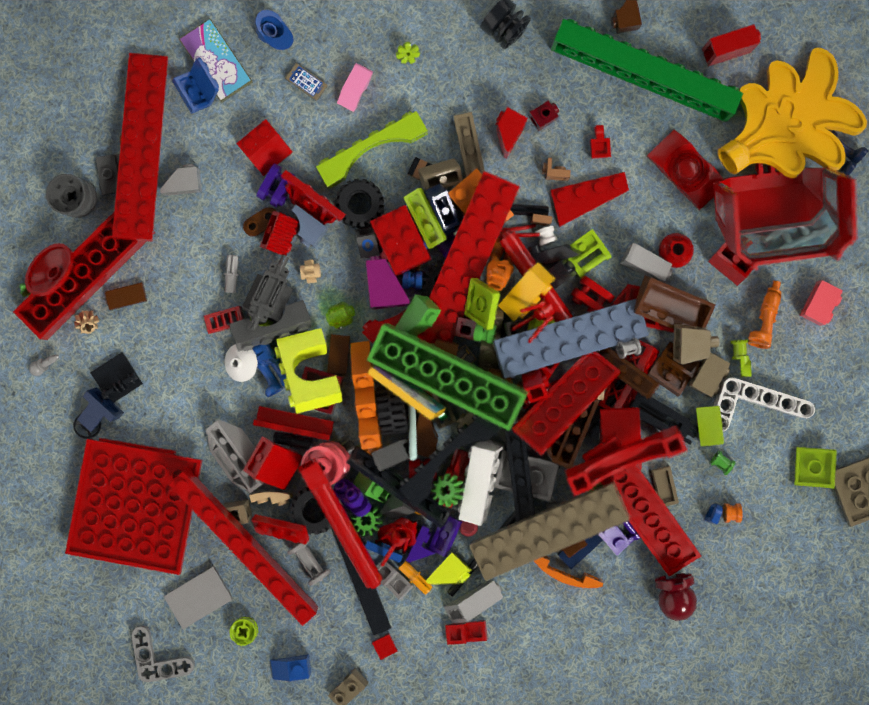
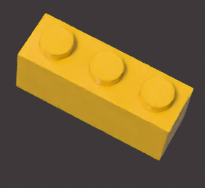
M538 262L522 277L499 303L498 307L514 322L519 317L523 319L530 311L520 313V309L537 304L541 300L539 296L541 294L545 295L552 288L550 284L555 278Z

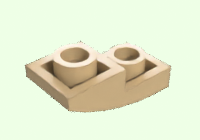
M273 490L249 495L251 503L257 501V504L269 501L268 497H270L272 504L277 503L278 506L289 503L288 499L293 497L292 493Z

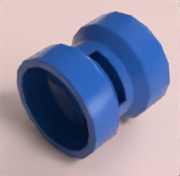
M410 271L404 272L402 288L408 290L412 287L415 290H422L423 271H416L415 273Z

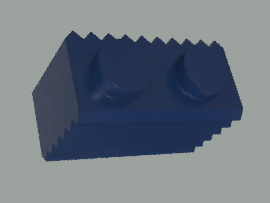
M441 184L424 191L443 231L460 224L458 215L453 207L454 205L449 197L450 195Z

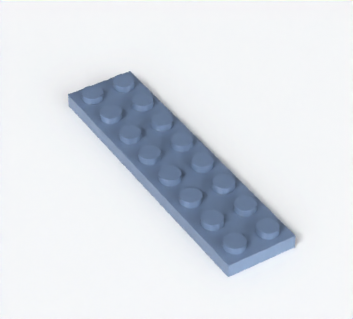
M636 299L548 324L531 343H528V340L538 328L493 340L503 379L618 345L620 341L624 343L632 341L633 338L639 339L649 336L644 317L634 313Z

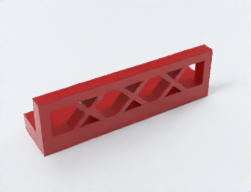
M639 340L641 346L646 348L643 354L637 357L635 354L627 355L625 359L630 363L634 362L637 368L648 374L659 351L655 347ZM616 377L605 391L604 400H601L598 405L604 409L629 408L638 392L627 384L623 389L617 390L616 383L620 379ZM615 395L617 402L611 408L605 403L609 397Z
M259 406L253 425L329 441L331 440L334 421Z

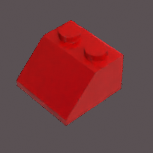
M507 107L505 112H500L495 124L502 154L506 159L528 120L527 117Z
M266 119L236 143L263 176L268 174L273 164L279 165L293 153Z

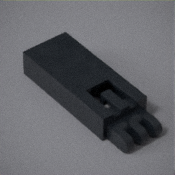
M637 393L629 407H639L640 419L660 431L670 428L664 424L668 416L678 421L679 424L671 421L669 425L672 427L676 425L684 442L691 445L692 441L686 438V436L688 435L692 438L696 436L690 432L691 428L694 431H699L697 426L689 422L690 419L652 397L648 400L640 393Z

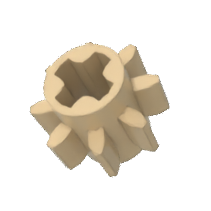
M313 259L305 260V265L300 266L301 279H306L308 284L316 283V278L321 277L319 263L314 264Z
M82 310L79 315H75V329L80 328L81 334H91L95 329H98V315L94 316L92 310Z

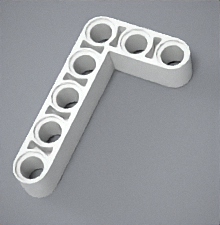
M725 378L721 381V388L716 395L713 405L720 406L723 432L730 426L738 399L799 418H810L815 413L813 403L736 378ZM729 381L734 384V389L731 392L726 388V384ZM747 387H750L752 389V395L750 397H747L745 395V389ZM765 393L770 395L768 403H765L763 400ZM724 399L728 402L726 410L721 408V402ZM784 399H787L789 402V405L786 409L782 407V401ZM803 404L807 407L805 414H802L800 411V407Z

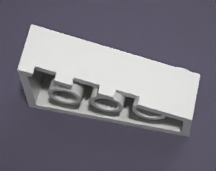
M488 440L478 442L470 448L468 453L470 462L465 469L466 483L462 487L465 491L461 492L463 499L458 507V513H460L459 520L479 526L486 522L493 497L489 493L494 489L496 481L494 474H496L500 464L499 454L501 450H505L506 444Z

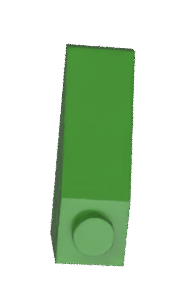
M415 294L396 327L416 337L433 325L441 309L429 297Z

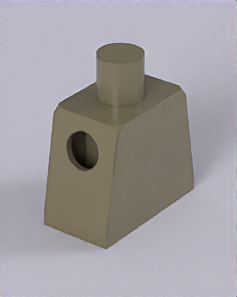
M674 324L673 360L679 364H686L709 358L710 348L719 346V337L711 336L710 330L703 327Z

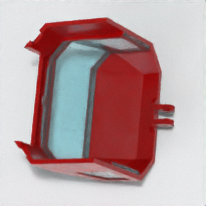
M755 163L756 174L727 177L713 183L715 220L727 246L757 272L758 265L830 256L838 261L843 256L842 253L847 247L857 240L856 179L831 168L804 167L803 171L796 178H789L781 172L775 171V168L767 165L769 172L763 173V163Z

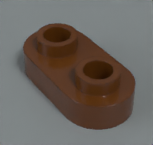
M266 207L248 218L243 224L245 233L251 237H257L264 233L269 223L266 215L268 213L272 214L276 210L272 207ZM252 223L256 224V228L254 230H250V225Z

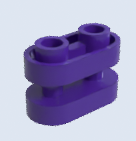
M273 164L256 195V197L263 201L267 196L271 198L270 205L275 208L282 207L287 200L285 186L288 184L286 180L281 178L282 167L277 164ZM276 180L280 181V184L274 192L271 189L274 186Z
M347 479L339 480L334 485L333 490L336 496L357 517L368 514L371 509V503L359 488Z

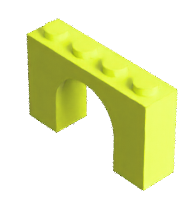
M321 328L276 339L277 347L274 348L277 359L281 358L282 363H279L281 375H286V379L283 380L286 391L290 390L291 395L288 396L290 407H295L296 414L342 402L341 390L336 376L317 381H305L294 373L296 367L302 361L327 354L326 342Z

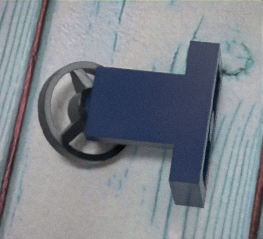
M97 387L86 391L82 396L89 404L76 417L73 423L75 433L83 439H91L99 434L101 420L104 417L112 422L119 419L124 413L110 399L105 400L101 395L102 392ZM99 424V428H98L97 432L92 435L91 432H93L94 429H95V428L97 427V425ZM76 425H80L84 431L88 432L89 436L80 435L76 430Z

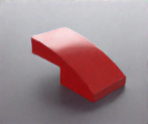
M486 620L445 625L447 645L488 640Z

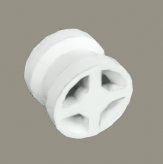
M553 226L535 231V233H540V246L558 241L557 236L553 233Z

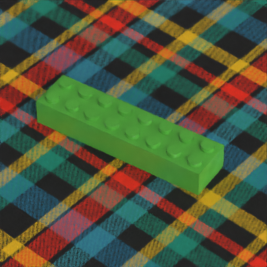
M389 323L382 325L367 358V361L507 430L511 429L528 394V391Z

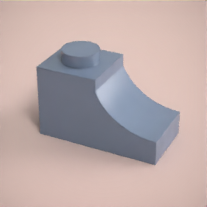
M295 205L291 211L300 223L298 236L301 239L299 241L308 248L310 245L315 248L328 229L306 211Z

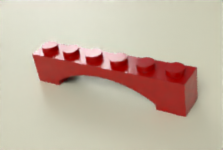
M675 425L565 470L574 496L593 489L599 482L624 469L658 458H670L688 450L680 431Z

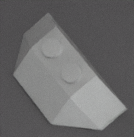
M217 420L206 429L210 452L233 484L251 493L264 483L243 471L255 447L242 428L222 420Z

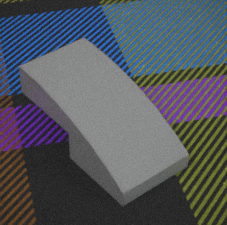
M388 561L383 567L380 566V562L376 567L383 577L381 584L386 586L399 600H402L414 585Z

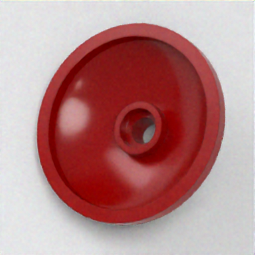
M62 243L52 244L43 249L33 259L25 275L26 289L35 296H44L60 288L69 277L73 268L72 250Z

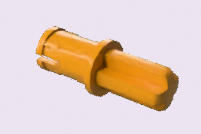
M405 561L398 568L410 580V583H413L423 594L426 595L432 589V585L426 582V579L420 574L421 572H418L409 562Z

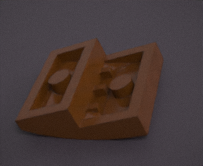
M669 342L647 375L676 396H680L689 380L697 372L701 362L694 361L679 364L674 361L673 343Z

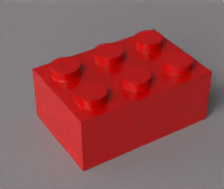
M406 205L370 221L396 276L432 260Z

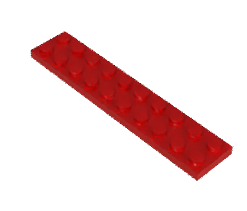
M129 53L112 232L113 239L153 242L168 56Z
M483 171L429 296L441 309V312L433 325L417 335V338L430 344L435 343L436 339L453 341L458 317H463L465 313L470 279H480L518 193L519 185Z

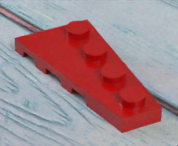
M625 172L550 190L559 227L628 192L629 188Z

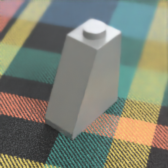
M634 242L627 247L620 262L621 265L661 282L668 281L673 271L670 269L671 263Z
M488 581L443 607L452 623H464L470 621L504 597L501 594L500 586L495 581Z

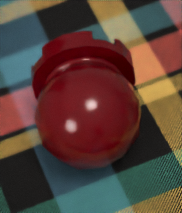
M689 573L675 574L676 578L666 579V575L655 578L656 588L661 589L658 602L661 612L668 619L674 621L687 620L697 608L695 592L690 588V586L695 584L694 576Z

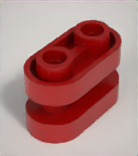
M585 275L579 281L583 285L581 290L574 288L570 294L573 297L571 300L579 306L583 304L588 307V312L604 308L602 306L604 302L611 304L615 298L609 291ZM589 290L598 296L596 301L586 295Z

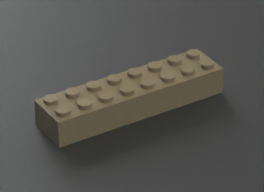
M613 480L473 540L469 547L484 580L487 581L630 521V515Z

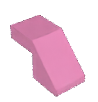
M356 63L341 90L337 104L354 112L362 93L369 85L373 71Z

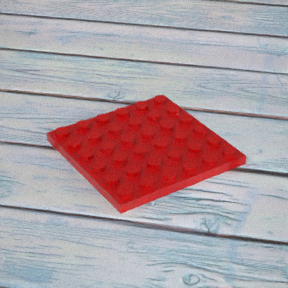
M87 439L65 554L180 575L193 510L168 484L185 467H188L199 479L203 460Z

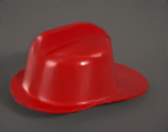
M399 518L393 523L379 528L378 538L391 530L392 526L404 527L411 536L408 547H412L416 543L417 521L411 522L409 519ZM390 536L381 541L392 546ZM404 544L402 546H396L394 550L403 549Z

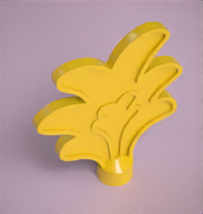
M814 48L809 54L805 75L801 83L797 71L791 65L783 61H773L767 69L768 91L756 83H748L740 88L739 91L743 92L740 103L745 113V127L738 137L717 150L722 165L728 172L734 175L750 164L763 163L776 168L786 177L796 178L805 167V157L822 167L837 171L845 163V150L841 141L829 130L854 136L861 134L867 127L866 117L854 103L844 98L832 96L838 82V66L834 56L828 50L822 48Z

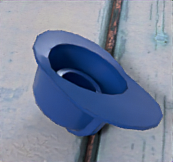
M262 10L257 14L255 18L256 33L261 41L268 43L271 47L278 50H285L292 46L293 35L277 13L271 10Z

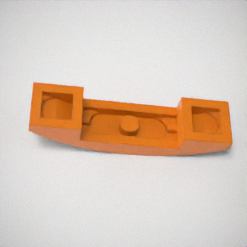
M548 556L534 560L545 573L562 583L580 588L603 587L602 579L584 572L582 579L549 566L550 559Z

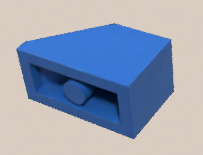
M309 654L270 660L274 680L296 681L310 678Z

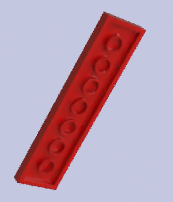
M614 434L582 456L585 461H589L621 448L623 444ZM638 465L624 469L601 481V484L604 485L614 480L629 512L630 524L669 577L701 557L698 549Z

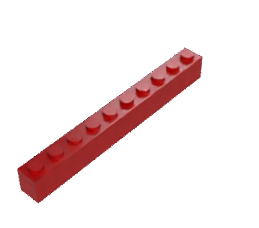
M185 467L171 480L168 485L302 626L317 614L318 605L188 467Z

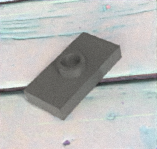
M116 155L95 157L101 194L103 196L116 194L118 178Z

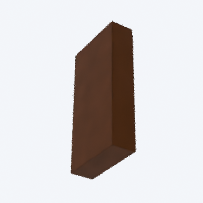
M142 282L105 291L109 310L148 301Z
M331 334L327 372L347 374L350 336Z

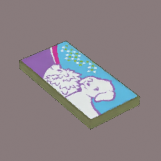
M210 18L179 38L194 62L196 58L200 57L208 65L211 76L218 82L219 91L216 96L221 103L253 83Z

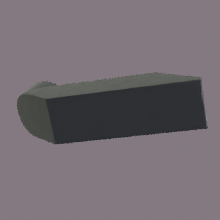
M539 244L528 247L532 257L544 265L582 254L581 251L569 244L541 251Z

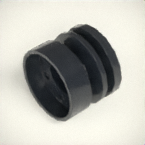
M500 0L490 10L480 25V28L489 36L498 32L495 42L499 43L502 41L501 47L503 49H507L511 44L515 43L525 32L526 27L531 21L528 15L522 18L523 10L513 14L516 4L512 0Z

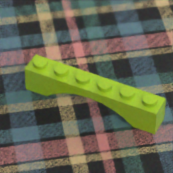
M409 111L402 116L401 120L397 122L393 120L385 125L386 128L383 130L371 132L365 140L359 139L353 142L352 147L347 150L345 148L340 149L335 153L336 156L330 159L327 157L319 161V165L316 168L327 188L331 189L345 181L353 164L370 149L390 142L412 144L428 135V130L418 112L412 113V111Z

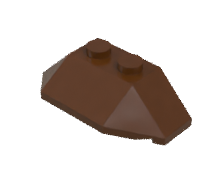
M595 399L546 450L552 463L565 469L573 467L599 403L598 399Z

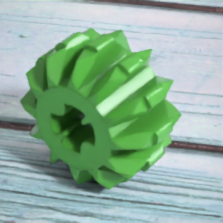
M445 474L443 477L440 475L438 476V481L433 482L436 488L431 489V492H436L433 499H439V505L445 504L446 507H451V504H458L457 499H463L460 492H464L465 489L460 488L463 482L457 481L458 476L453 475L451 477L450 474ZM446 487H450V488L448 489V490H450V494H447V493H446V492H448V491H446Z
M377 506L373 511L370 510L364 516L371 517L369 521L372 522L370 524L368 522L364 524L362 517L350 516L351 519L356 520L352 524L353 526L358 525L356 528L357 533L362 529V536H365L366 530H368L369 535L372 536V528L377 532L379 531V527L375 524L382 525L383 521L377 520V518L382 517V513L375 514L378 510Z

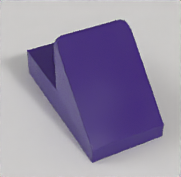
M422 524L416 537V543L411 547L406 558L407 562L410 563L435 554L434 551L422 545L423 542L427 544L431 533L428 532L429 526Z

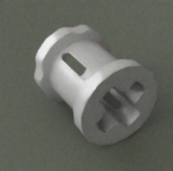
M633 338L632 341L618 342L616 351L619 358L623 359L631 354L639 355L641 353L639 340Z

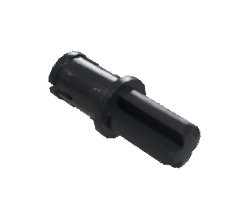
M275 432L273 435L274 443L287 445L290 448L310 449L312 438Z

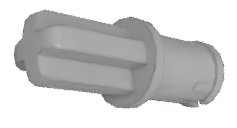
M227 255L226 273L223 274L225 275L224 292L236 293L237 276H239L237 274V255Z

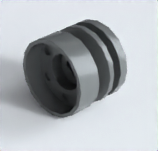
M72 174L55 176L46 188L48 205L54 211L74 218L87 216L94 210L97 203V194L92 184Z

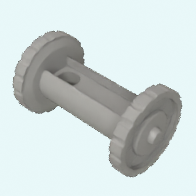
M296 543L287 552L289 555L296 554L312 578L308 582L309 586L322 581L324 577L331 573L329 568L326 570L321 568L307 547V544ZM316 568L318 572L314 573L312 569Z

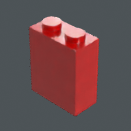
M755 24L710 38L702 48L707 66L709 67L751 53L760 44L761 34L756 29Z

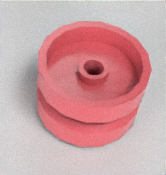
M322 442L306 451L302 457L301 465L316 458L330 485L345 478L350 471V465L346 463L349 453L338 442Z

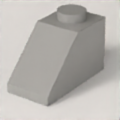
M194 164L183 165V168H177L161 187L160 193L164 196L202 192L200 169L194 167Z

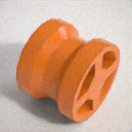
M724 503V522L735 521L741 523L743 516L741 504L730 505L729 503Z

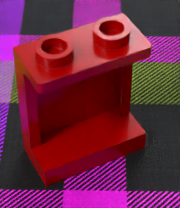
M262 436L243 471L256 480L285 490L303 456L291 448L287 449Z

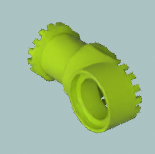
M748 340L730 341L733 344L732 360L740 359L741 377H752L751 360H749L746 346Z

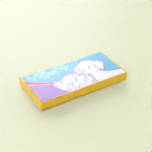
M377 365L371 367L368 372L370 376L430 420L441 415L446 407L412 382Z

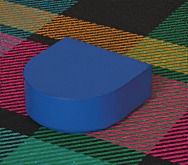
M716 503L712 504L704 518L705 521L718 524L723 507Z

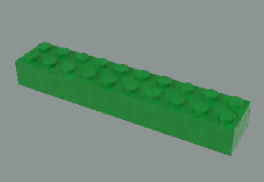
M562 20L551 51L723 122H727L735 115L743 96V92H740L739 88L732 85H723L720 80L715 78H706L699 71H689L682 64H672L662 56L655 57L645 49L639 48L638 50L631 47L632 45L626 41L619 42L614 40V37L609 34L602 35L597 33L592 27L580 26L575 20Z

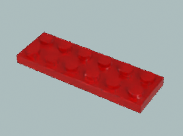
M597 351L583 355L548 391L549 397L539 400L517 422L512 431L542 456L620 374V370Z

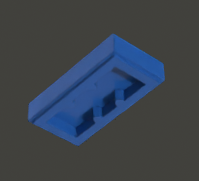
M367 541L365 545L366 549L384 557L391 547L382 542L381 545H377L371 541ZM392 552L389 559L399 563L403 555Z

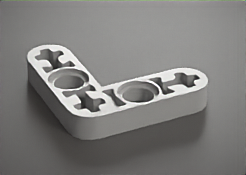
M140 625L133 630L132 642L139 678L143 682L185 676L194 670L195 662L189 656L156 661L150 629L145 625ZM140 630L146 634L143 637V643L148 642V644L138 646L142 642L141 637L136 635ZM143 648L147 649L150 653L149 658H142L140 650ZM184 661L191 665L187 670H185V667L178 668V673H176V666L182 665ZM164 664H169L172 667L170 674H165L162 671ZM158 666L157 672L152 673L149 677L147 674H143L146 668L149 671H153Z

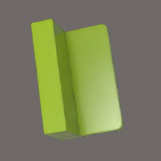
M720 406L697 407L700 446L724 444Z

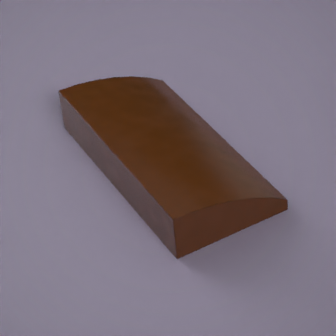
M645 275L637 295L634 313L674 329V324L706 328L716 305Z

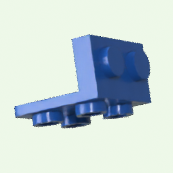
M200 57L195 59L190 72L174 77L172 80L191 114L211 106L219 91L218 82L211 76L208 65Z

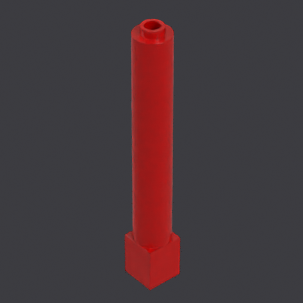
M507 230L500 235L501 239L498 242L523 277L537 263L516 232ZM553 286L545 295L541 294L539 296L541 298L539 302L544 301L552 305L555 322L573 317Z
M316 458L311 459L298 467L300 473L365 587L377 588L383 579L382 575Z

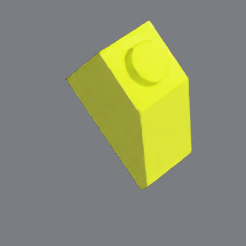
M451 553L428 577L426 582L431 585L464 583L469 579V573L472 569L455 553Z

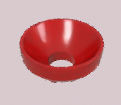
M679 233L667 235L659 245V256L671 263L672 268L685 266L692 259L694 253L691 240ZM675 244L683 246L684 250L681 255L673 252Z

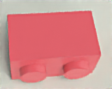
M823 280L817 281L800 316L819 326L828 324L833 317L832 311L834 307H837L842 300L841 294L843 290Z

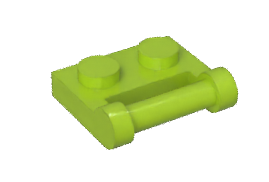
M592 229L570 244V246L581 251L582 254L567 260L574 264L576 275L581 279L591 269L604 260H609L612 256ZM595 250H600L601 254L580 268L578 262Z

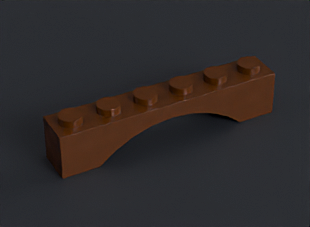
M436 339L435 343H431L454 356L457 355L459 343ZM421 388V390H423L425 393L432 397V392L424 388ZM420 413L419 418H416L417 454L429 457L436 450L439 436L434 428L433 421Z

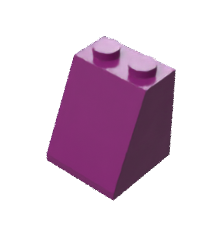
M381 256L370 257V260L366 261L371 309L409 306L410 301L386 259H382Z

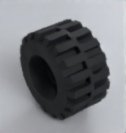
M357 178L352 182L349 180L345 186L342 185L340 187V192H337V199H335L336 207L346 214L342 220L352 228L361 229L371 226L370 221L381 217L382 213H384L382 193L378 186L376 187L371 181L368 182L367 179L359 180ZM357 194H365L371 199V208L361 215L354 214L349 208L350 199Z
M387 387L377 388L375 400L382 435L407 433L408 420L405 401Z
M307 486L299 491L292 500V506L290 507V511H292L291 519H294L296 524L306 526L308 534L314 533L319 535L320 533L327 532L332 527L326 517L316 521L306 515L304 510L306 502L315 498Z

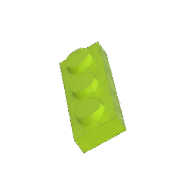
M418 188L404 196L403 198L428 249L446 241L447 238L422 188Z

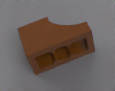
M624 0V5L620 9L615 10L613 17H611V24L613 29L616 28L617 34L640 29L642 22L637 0Z

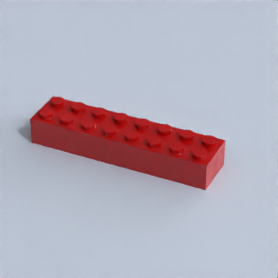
M114 212L73 252L72 271L60 288L44 296L30 294L13 311L39 339L48 340L147 242L113 239Z

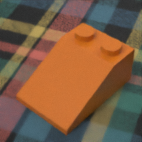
M477 168L448 193L452 203L463 216L482 175ZM511 210L509 211V213H508V215H507V218H506L504 224H505L511 217L514 216V214L512 213Z

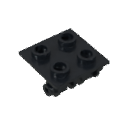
M123 352L90 372L103 392L101 393L102 397L105 400L110 399L113 403L143 384Z

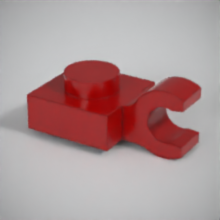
M596 125L594 127L596 139L590 140L591 159L611 158L610 138H604V125Z

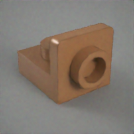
M548 157L547 162L543 163L542 174H546V180L569 181L571 170H566V167L556 166L554 169H551L552 158Z

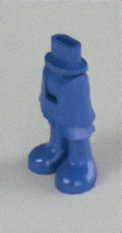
M260 344L252 349L257 357V368L262 372L268 383V388L265 390V395L268 398L284 389L283 380L286 379V375H281L279 368L281 358L277 359L275 351L270 344ZM268 365H271L274 368V370L280 378L281 384L278 382V380L276 379Z

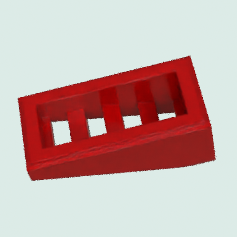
M241 306L204 315L208 334L230 329V325H227L225 314H228L230 324L234 323L233 312H235L237 321L243 320L244 316ZM217 316H221L223 326L221 327L219 325ZM210 318H214L216 325L214 329L212 328Z

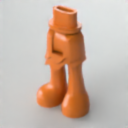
M497 238L490 254V262L487 265L486 271L488 286L497 291H501L506 286L514 270V264L506 252L503 260L500 261L504 249L498 242L499 238Z
M773 281L772 287L767 289L759 316L763 322L762 327L759 331H751L749 333L748 344L761 349L771 348L773 323L776 322V314H778L781 301V290H779L781 282Z

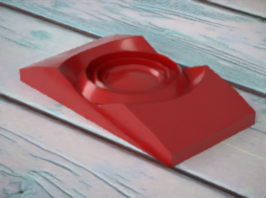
M673 130L647 155L653 164L698 210L702 209L714 197L713 183L723 179L715 167L707 162L694 146L676 130Z

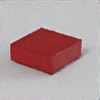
M390 633L372 641L380 660L398 652Z

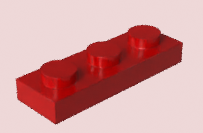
M257 514L251 519L255 532L261 535H268L277 539H285L305 545L309 541V535L304 525Z

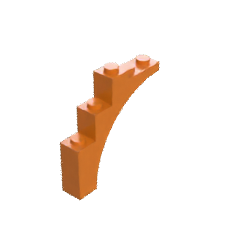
M370 341L350 343L351 369L355 388V406L358 416L361 448L372 456L371 453L383 448L376 409L374 378L368 373L371 367H373V363L367 361L371 346Z

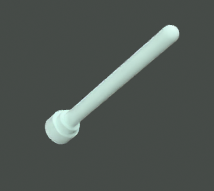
M408 404L409 458L415 461L417 459L416 409Z

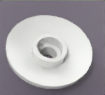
M236 344L231 346L225 355V368L228 375L238 382L248 381L255 375L258 362L253 349L238 352Z

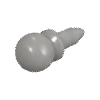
M51 355L46 359L40 358L38 361L32 362L29 365V372L33 376L42 375L44 371L48 370L49 365L56 362L59 355Z

